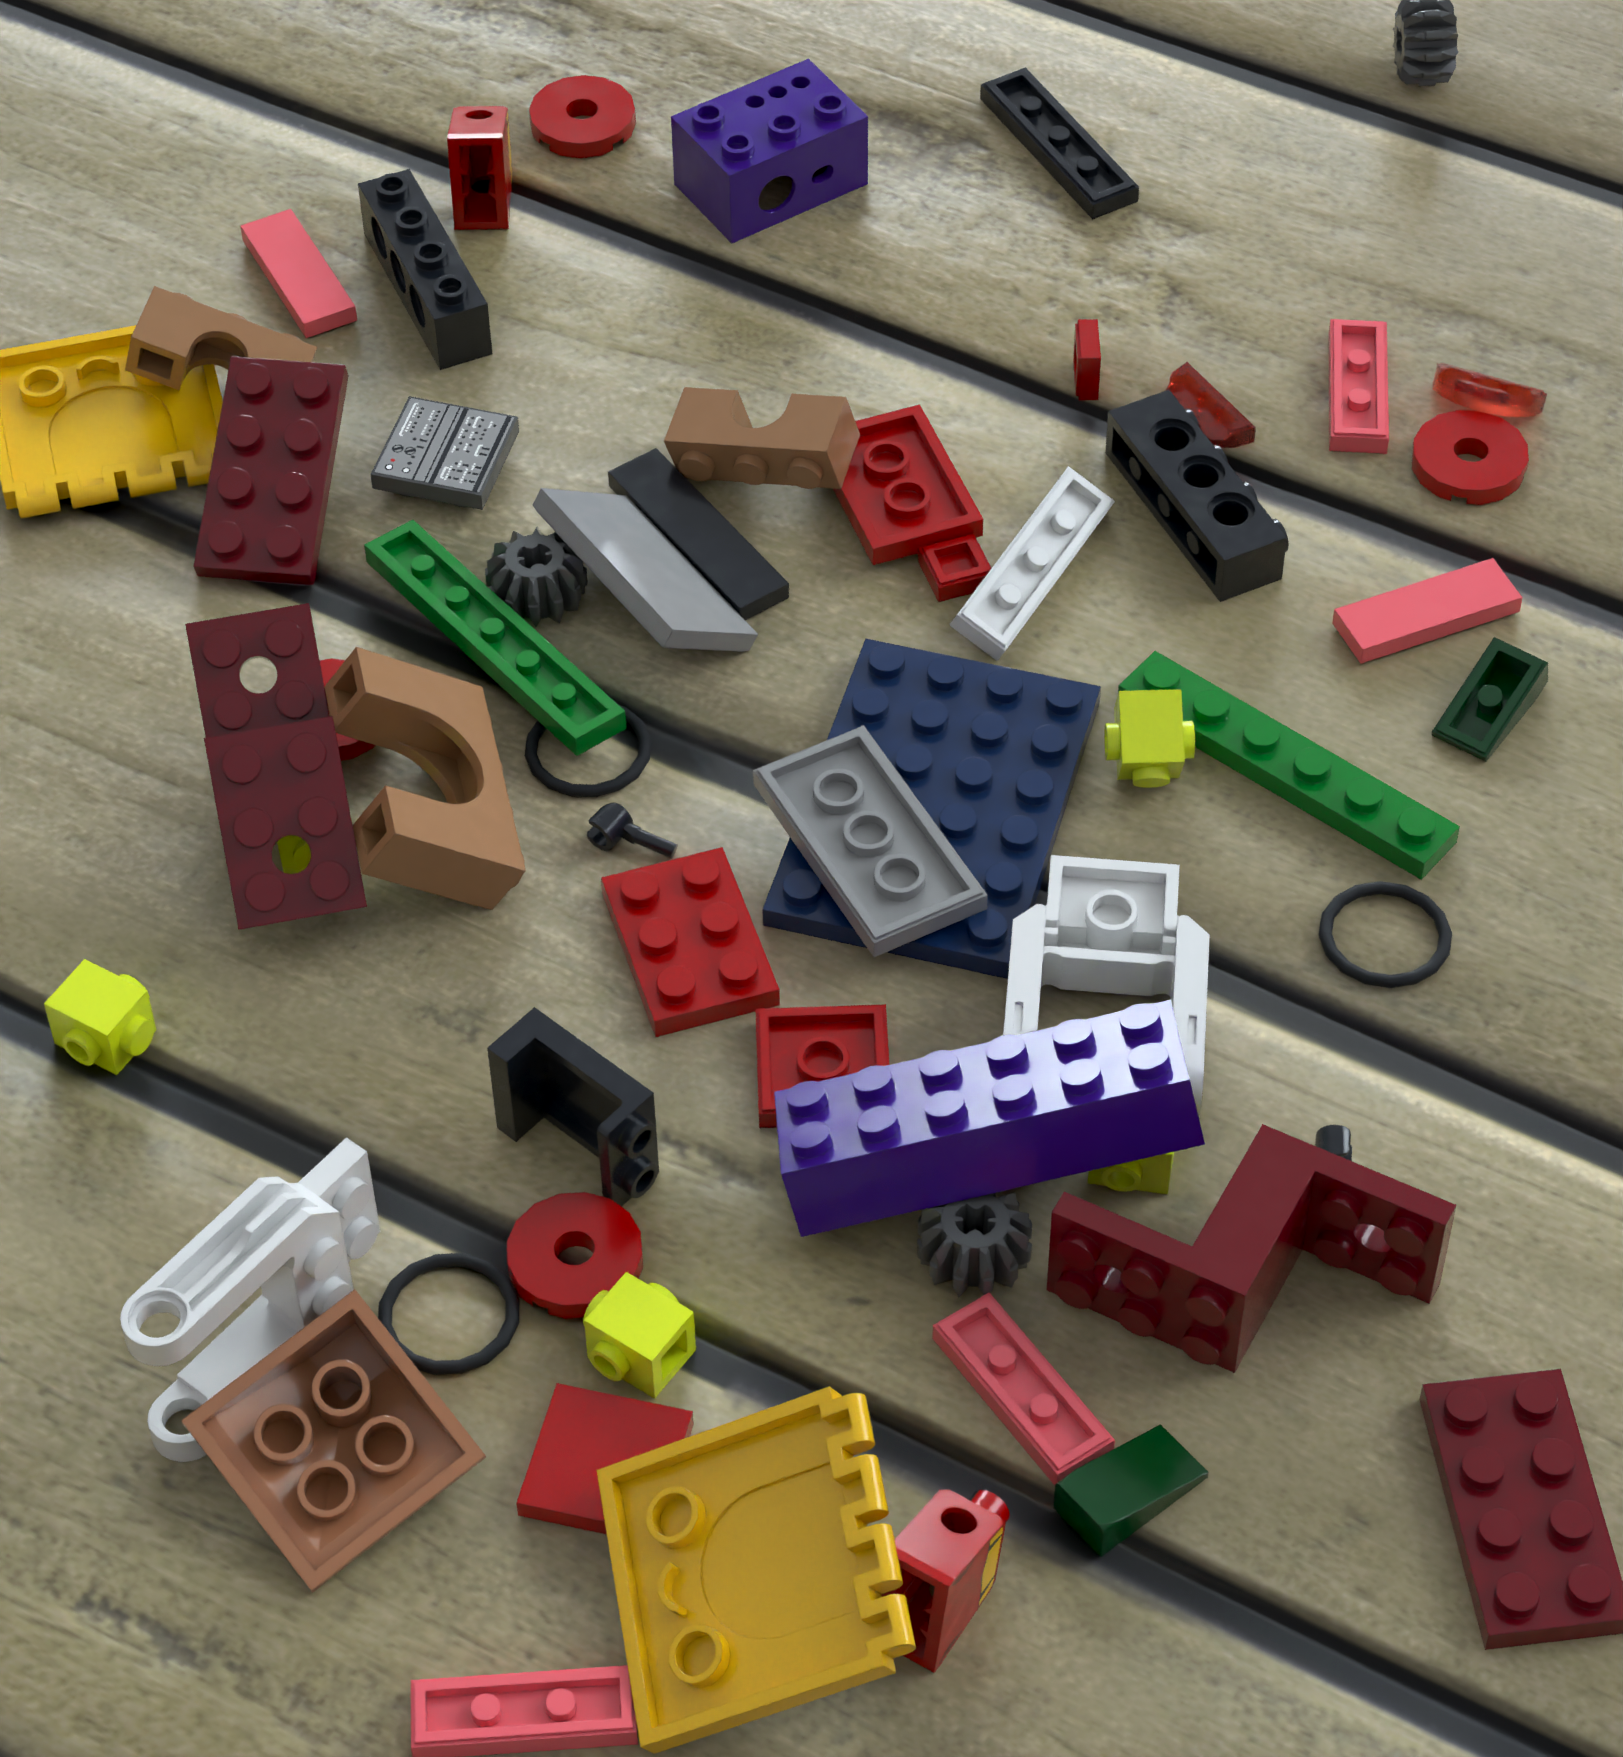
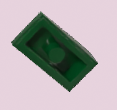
M1494 637L1432 730V736L1487 762L1544 689L1548 682V662Z
M1160 1424L1077 1468L1055 1484L1053 1508L1102 1557L1208 1478L1209 1472Z

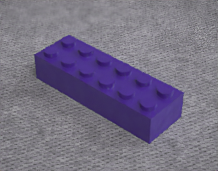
M1171 999L1153 1004H1135L1123 1011L1085 1020L1071 1019L1055 1027L1025 1034L1002 1035L990 1042L952 1051L938 1050L922 1058L892 1065L869 1066L857 1073L819 1082L805 1081L792 1088L774 1092L781 1176L801 1237L1205 1145Z

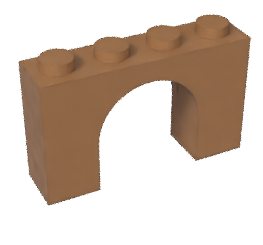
M355 647L324 687L330 716H333L335 732L393 750L409 758L430 775L447 800V803L385 785L353 824L362 874L493 910L507 892L519 883L526 869L483 687Z

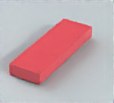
M292 209L240 226L243 242L305 338L357 321L354 303Z
M1330 319L1328 334L1329 451L1387 454L1389 443L1387 322Z
M1494 558L1336 608L1334 609L1332 624L1357 660L1362 664L1518 613L1521 608L1522 596Z
M990 1292L933 1325L932 1339L1054 1485L1077 1468L1114 1449L1115 1439Z
M628 1665L411 1680V1751L413 1757H466L638 1745L637 1722Z

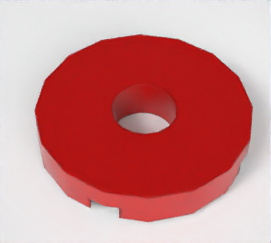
M581 75L566 77L552 82L533 97L529 108L530 126L534 139L539 144L541 140L549 144L551 152L565 157L589 158L613 151L614 143L619 142L623 138L624 144L632 136L636 125L635 106L632 95L622 85L604 77ZM583 115H584V116H591L590 118H587V119H575V118H574V117L583 116Z
M1455 410L1438 414L1422 424L1413 440L1412 470L1421 485L1436 496L1451 501L1452 495L1467 498L1466 504L1483 505L1503 500L1518 490L1528 467V444L1520 431L1503 418L1483 411ZM1470 454L1482 460L1470 462L1462 460L1458 456Z
M588 1192L556 1194L533 1204L516 1220L507 1240L509 1278L520 1298L532 1307L534 1302L540 1307L548 1308L549 1315L564 1319L582 1318L592 1299L602 1290L610 1291L625 1272L639 1279L643 1270L641 1231L630 1212L610 1198ZM574 1246L587 1248L593 1253L589 1260L579 1265L565 1264L557 1258L563 1250Z

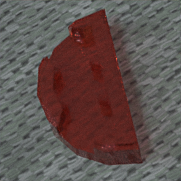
M1188 362L1172 372L1166 390L1172 392L1184 409L1188 408L1194 413L1200 429L1213 445H1218L1221 448H1236L1255 441L1256 427Z
M1442 362L1440 364L1437 363L1432 389L1441 397L1455 404L1475 411L1509 417H1531L1542 413L1547 396L1544 390Z

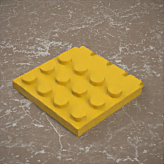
M136 325L1 349L0 481L6 509L18 508L20 519L59 512L61 511L59 500L71 498L72 508L75 509L118 501L117 489L129 487L131 498L177 490L175 478L186 476L188 487L208 484L223 403L214 364L200 365L193 368L186 375L180 390L125 371L130 340Z
M829 1386L597 1470L641 1748L656 1754L895 1674L896 1669L893 1658L915 1650L916 1645L905 1595L890 1594L881 1597V1594L895 1590L903 1584L892 1526L880 1523L867 1527V1524L888 1516L889 1510L878 1457L874 1454L854 1457V1455L866 1452L875 1446L867 1400L864 1394L851 1393L842 1396Z

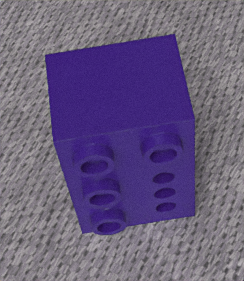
M809 58L671 116L674 185L731 244L868 184V116ZM827 165L826 170L822 174L812 178L816 170ZM779 176L791 177L792 189L786 200L776 208L770 210L760 209L758 200L766 184Z

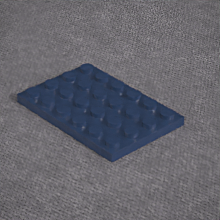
M865 638L827 740L864 725L988 895L986 910L886 953L1008 979L1013 919L1035 905L1100 704L1101 686ZM789 838L762 909L763 926L867 948L797 846Z

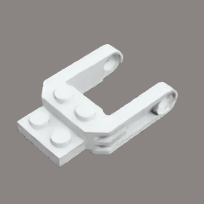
M1051 855L1047 905L1036 904L1013 919L1003 1035H1020L1037 1031L1040 990L1046 984L1063 990L1140 996L1168 994L1171 998L1195 1104L1200 1118L1204 1076L1210 934L1189 916L1177 915L1180 865Z
M347 1137L298 1183H287L279 1176L258 1178L125 1302L121 1311L120 1321L129 1352L135 1359L144 1364L166 1366L185 1358L260 1286L262 1289V1295L177 1374L178 1379L152 1404L148 1413V1427L152 1442L162 1456L178 1462H188L204 1457L206 1453L190 1433L178 1435L169 1432L165 1428L167 1420L178 1411L186 1409L196 1410L354 1290L349 1261L351 1259H358L366 1254L374 1244L377 1234L381 1231L367 1151ZM157 1313H170L180 1319L177 1328L164 1337H148L140 1332L142 1323L148 1317Z

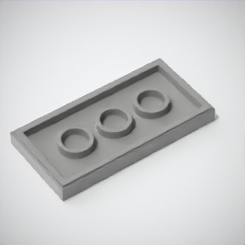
M540 489L532 504L538 514L662 648L737 652L749 651L758 633L626 495Z
M864 725L753 770L755 788L873 957L987 909L988 895Z

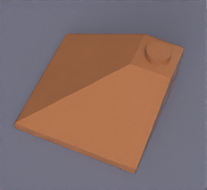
M355 1289L181 1420L312 1593L486 1458L483 1451Z

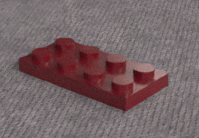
M231 356L193 565L197 576L314 586L349 377L344 364Z
M1561 1369L1422 1384L1419 1400L1485 1650L1623 1634V1580Z

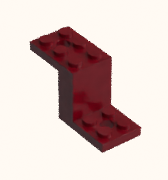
M309 603L185 624L238 930L367 907L333 716L329 715ZM263 658L274 665L277 671V680L274 686L267 692L253 693L242 685L240 672L243 665L249 660ZM284 837H299L310 848V862L299 873H284L275 866L272 860V851L275 844Z
M1262 1124L1193 1246L1067 1192H1063L1051 1213L1046 1290L1056 1294L1063 1302L1074 1308H1088L1120 1322L1125 1329L1135 1335L1154 1337L1183 1350L1190 1358L1206 1365L1215 1364L1235 1373L1302 1250L1316 1255L1327 1265L1335 1268H1346L1375 1280L1395 1294L1410 1295L1430 1304L1441 1282L1457 1205Z

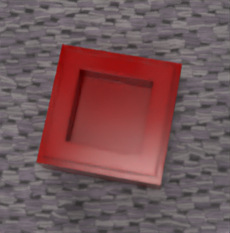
M1078 319V324H1075L1073 350L1075 395L1078 396V400H1098L1101 367L1098 319Z
M974 533L918 548V563L938 602L973 594L992 569Z

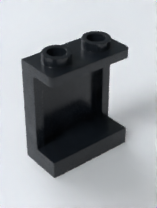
M535 1007L487 1048L496 1124L500 1131L517 1142L538 1122L545 1118L599 1158L603 1197L610 1198L621 1207L632 1197L639 1198L651 1188L659 1173L654 1092Z

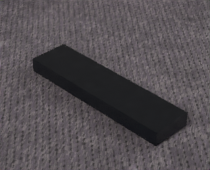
M1026 67L981 84L980 99L1092 220L1138 202L1139 186Z
M657 448L608 471L609 487L617 495H626L744 620L789 598V583Z

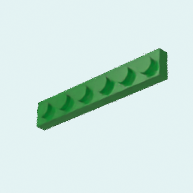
M413 519L364 544L366 562L576 756L626 729L624 709Z
M1154 651L1118 686V692L1181 689L1183 721H1193L1195 747L1421 880L1457 843L1460 828L1457 824L1157 651Z

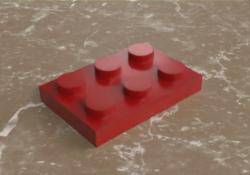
M920 404L855 421L860 436L842 488H833L872 565L918 554V548L973 533L976 538L983 536L984 519Z
M723 847L601 877L602 895L655 1037L755 1012V1009L771 1008L780 1005V989Z

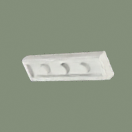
M1068 466L950 623V626L998 661L1115 501Z

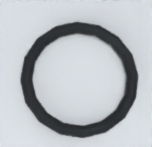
M619 705L625 710L626 724L634 730L639 746L638 756L630 768L615 779L598 784H572L555 778L542 767L537 755L539 739L546 731V728L538 720L527 735L524 756L532 775L548 789L571 797H598L619 791L640 776L650 760L652 740L644 722L628 708Z
M1383 881L1358 884L1336 895L1322 912L1318 933L1325 955L1343 974L1363 984L1385 988L1414 985L1437 973L1450 955L1452 931L1445 913L1429 896L1407 885ZM1378 894L1402 897L1420 906L1433 919L1439 934L1437 950L1428 963L1411 972L1393 975L1369 972L1349 962L1337 949L1332 935L1334 918L1345 905L1360 897Z
M466 1253L435 1254L409 1264L389 1282L378 1305V1319L419 1371L432 1375L463 1374L488 1364L508 1347L519 1325L520 1299L509 1276L489 1260ZM445 1267H464L484 1274L499 1287L505 1300V1321L497 1337L483 1350L460 1360L436 1361L414 1354L399 1341L392 1326L393 1305L401 1290L418 1275Z

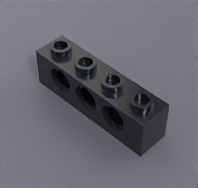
M410 169L385 174L379 178L358 183L364 235L439 369H446L492 355L488 303Z
M1166 390L1108 411L1106 455L1220 602L1282 579L1285 552L1289 548L1285 528L1279 520L1270 517L1258 502L1253 487L1246 481L1242 482L1230 467L1222 448L1211 443L1200 429L1198 421L1190 409H1184L1172 392Z

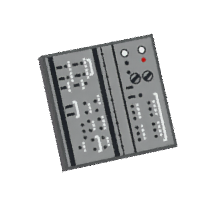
M409 396L371 472L372 489L397 493L406 497H418L449 503L458 507L483 510L519 433L518 417Z

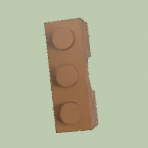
M154 286L131 336L125 371L180 390L188 372L200 365L214 364L228 370L231 356L314 362L317 347L301 341L294 335L279 333L252 323L238 314L226 313L196 302L187 295L172 293Z
M684 387L664 443L677 470L685 478L695 481L719 480L744 482L749 485L776 484L798 486L805 489L816 487L841 489L860 433L846 397L791 394L786 410L779 419L767 426L753 428L738 390Z

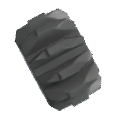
M1402 0L1395 13L1393 47L1397 75L1405 84H1418L1419 87L1435 86L1436 83L1448 82L1456 68V55L1458 54V33L1456 28L1457 17L1454 15V6L1450 0Z
M536 527L532 535L523 536L513 531L509 543H495L492 558L487 560V568L485 569L486 586L523 619L530 618L535 628L541 619L549 617L560 623L564 611H577L581 595L585 594V586L588 584L587 568L584 567L583 561L556 532L545 536L542 535L538 527Z
M996 1193L935 1206L930 1209H922V1215L918 1219V1235H920V1238L917 1240V1255L922 1265L929 1266V1275L932 1277L934 1285L953 1280V1289L958 1298L967 1290L968 1286L978 1287L983 1295L993 1291L994 1282L1010 1288L1013 1287L1015 1280L1018 1278V1269L1027 1268V1263L1030 1262L1032 1254V1243L1029 1242V1239L1032 1238V1222L1029 1219V1213L1019 1211L1020 1203L1017 1201L1015 1193L996 1197Z

